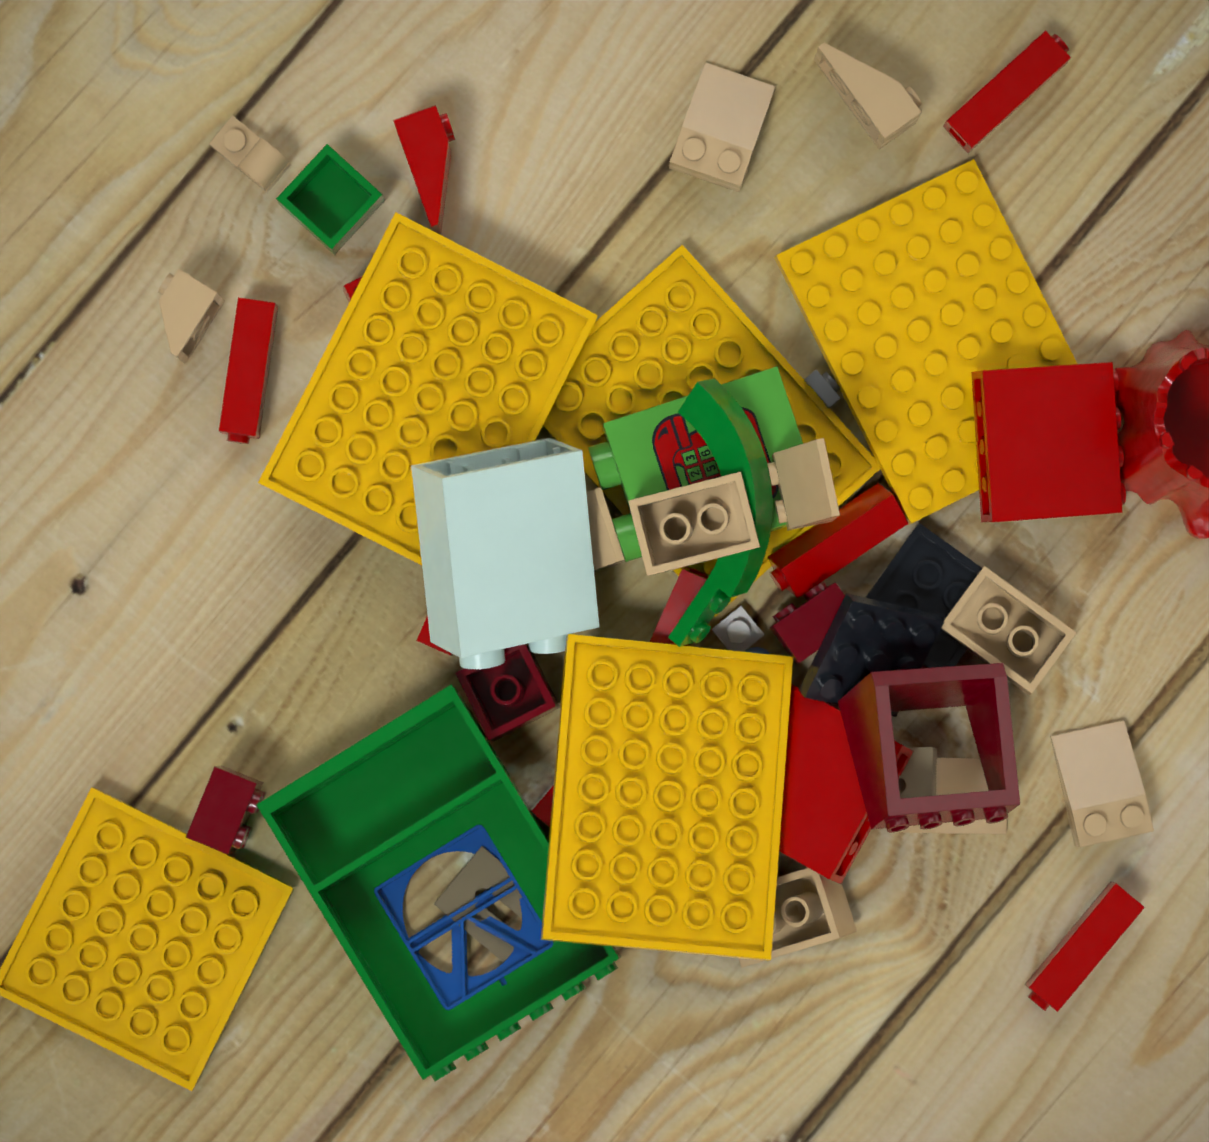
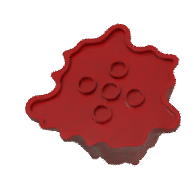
M1185 330L1173 340L1154 343L1148 348L1145 356L1138 364L1131 367L1113 369L1116 370L1119 378L1118 391L1115 392V403L1124 418L1123 427L1118 433V445H1121L1124 454L1123 466L1120 467V479L1126 491L1137 493L1146 504L1151 505L1162 499L1173 501L1179 508L1186 531L1196 539L1209 538V345L1199 343L1191 331Z

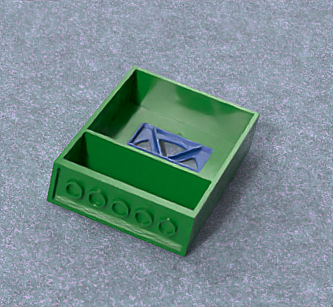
M452 684L256 804L422 1080L432 1076L436 1082L457 1068L453 1061L464 1055L468 1062L489 1049L486 1041L496 1035L499 1041H502L521 1029L518 1021L529 1015L532 1021L536 1020L553 1009L550 1003L553 999L562 995L566 1001L586 989L583 981L595 975L599 981L618 969L615 961L620 959L621 956L614 946L541 940L549 839L460 693ZM481 846L502 863L510 878L494 888H489L476 896L473 901L452 914L445 915L409 938L403 917L404 895L410 879L422 864L437 855L448 852L460 851L476 854ZM513 881L515 886L497 897L492 894ZM518 889L522 896L519 899L522 912V926L518 931L491 916L482 921L472 917ZM477 903L475 905L477 909L457 922L451 919ZM470 920L477 927L511 944L514 950L508 959L488 973L469 976L467 969V932L464 929V921ZM451 930L452 972L446 973L427 962L419 954V950Z

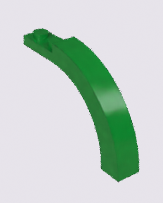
M715 378L698 381L678 410V413L704 439L718 465L721 477L737 472L742 473L760 547L717 559L708 579L668 637L679 647L702 641L711 629L709 622L713 616L720 613L728 605L731 597L748 592L763 563L772 525L773 498L771 479L761 442L742 407Z

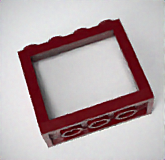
M1003 663L871 672L838 701L871 830L886 828L887 832L894 833L916 825H920V829L926 830L949 822H953V826L959 827L985 819L986 823L992 824L1007 819L1008 813L1020 805L1008 681ZM966 706L989 791L900 798L891 712Z

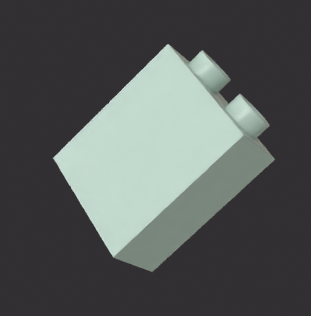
M547 438L411 465L431 643L458 656L460 666L463 668L486 669L499 666L505 662V648L528 643L530 652L538 654L558 653L565 651L566 636L568 634L599 628L582 450Z

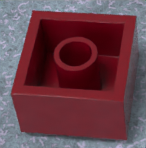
M824 581L819 583L803 595L807 602L796 608L791 603L772 616L776 623L770 629L788 655L793 657L795 664L802 662L819 649L845 597L836 582L830 586H827Z
M528 643L505 648V662L499 666L486 669L464 668L455 673L489 741L494 742L560 708L534 653L529 651Z
M214 766L186 838L225 854H231L236 852V849L244 848L252 830V827L247 826L251 813L259 812L256 804L263 801L266 792L261 791L264 782L225 766Z

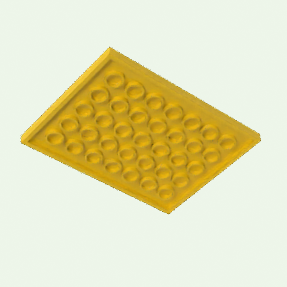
M974 159L774 257L872 454L907 519L908 525L979 490L971 372L1078 364Z
M395 212L258 483L422 566L411 465L535 441L598 315Z
M683 245L677 248L594 323L543 424V427L556 441L582 450L584 472L600 488L601 486L588 447L607 441L603 431V423L688 396L698 381L715 378L722 385L777 366L803 444L824 438L838 506L880 470L876 459L834 412L825 406L814 390L807 385L799 373ZM621 484L602 490L603 494L622 515L630 513ZM814 525L793 530H787V527L770 532L766 554L754 582L772 567L767 558L768 556ZM717 559L690 565V567L710 575ZM682 568L672 571L679 577ZM738 596L731 597L730 602L728 603V605H729L732 601H734Z
M568 634L566 636L541 940L771 960L793 657L693 646L679 647L673 644Z

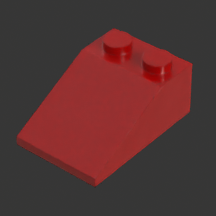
M435 105L395 119L393 122L431 229L441 235L452 153L449 142L454 141L455 137L447 113L439 115Z

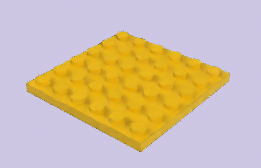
M91 787L0 968V996L193 1091L295 887L229 854L186 838L187 833Z

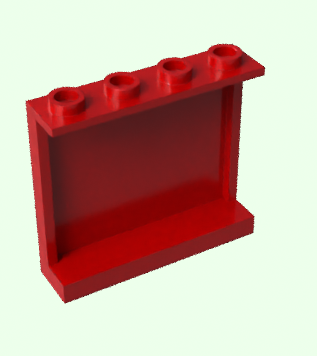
M1113 362L971 372L981 522H1006L1123 513L1122 505L1126 502V489L1120 479V467L1123 466L1124 454L1121 445H1118L1117 430L1121 427V413L1115 403V392L1118 391L1119 378L1116 370H1113Z
M791 684L779 851L825 878L842 884L871 831L868 815L840 710L823 701L805 698L799 691V688ZM894 740L899 779L914 751Z

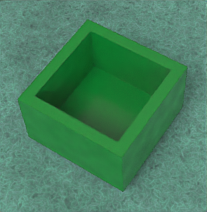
M328 144L323 147L276 198L282 208L334 255L385 201L383 194Z

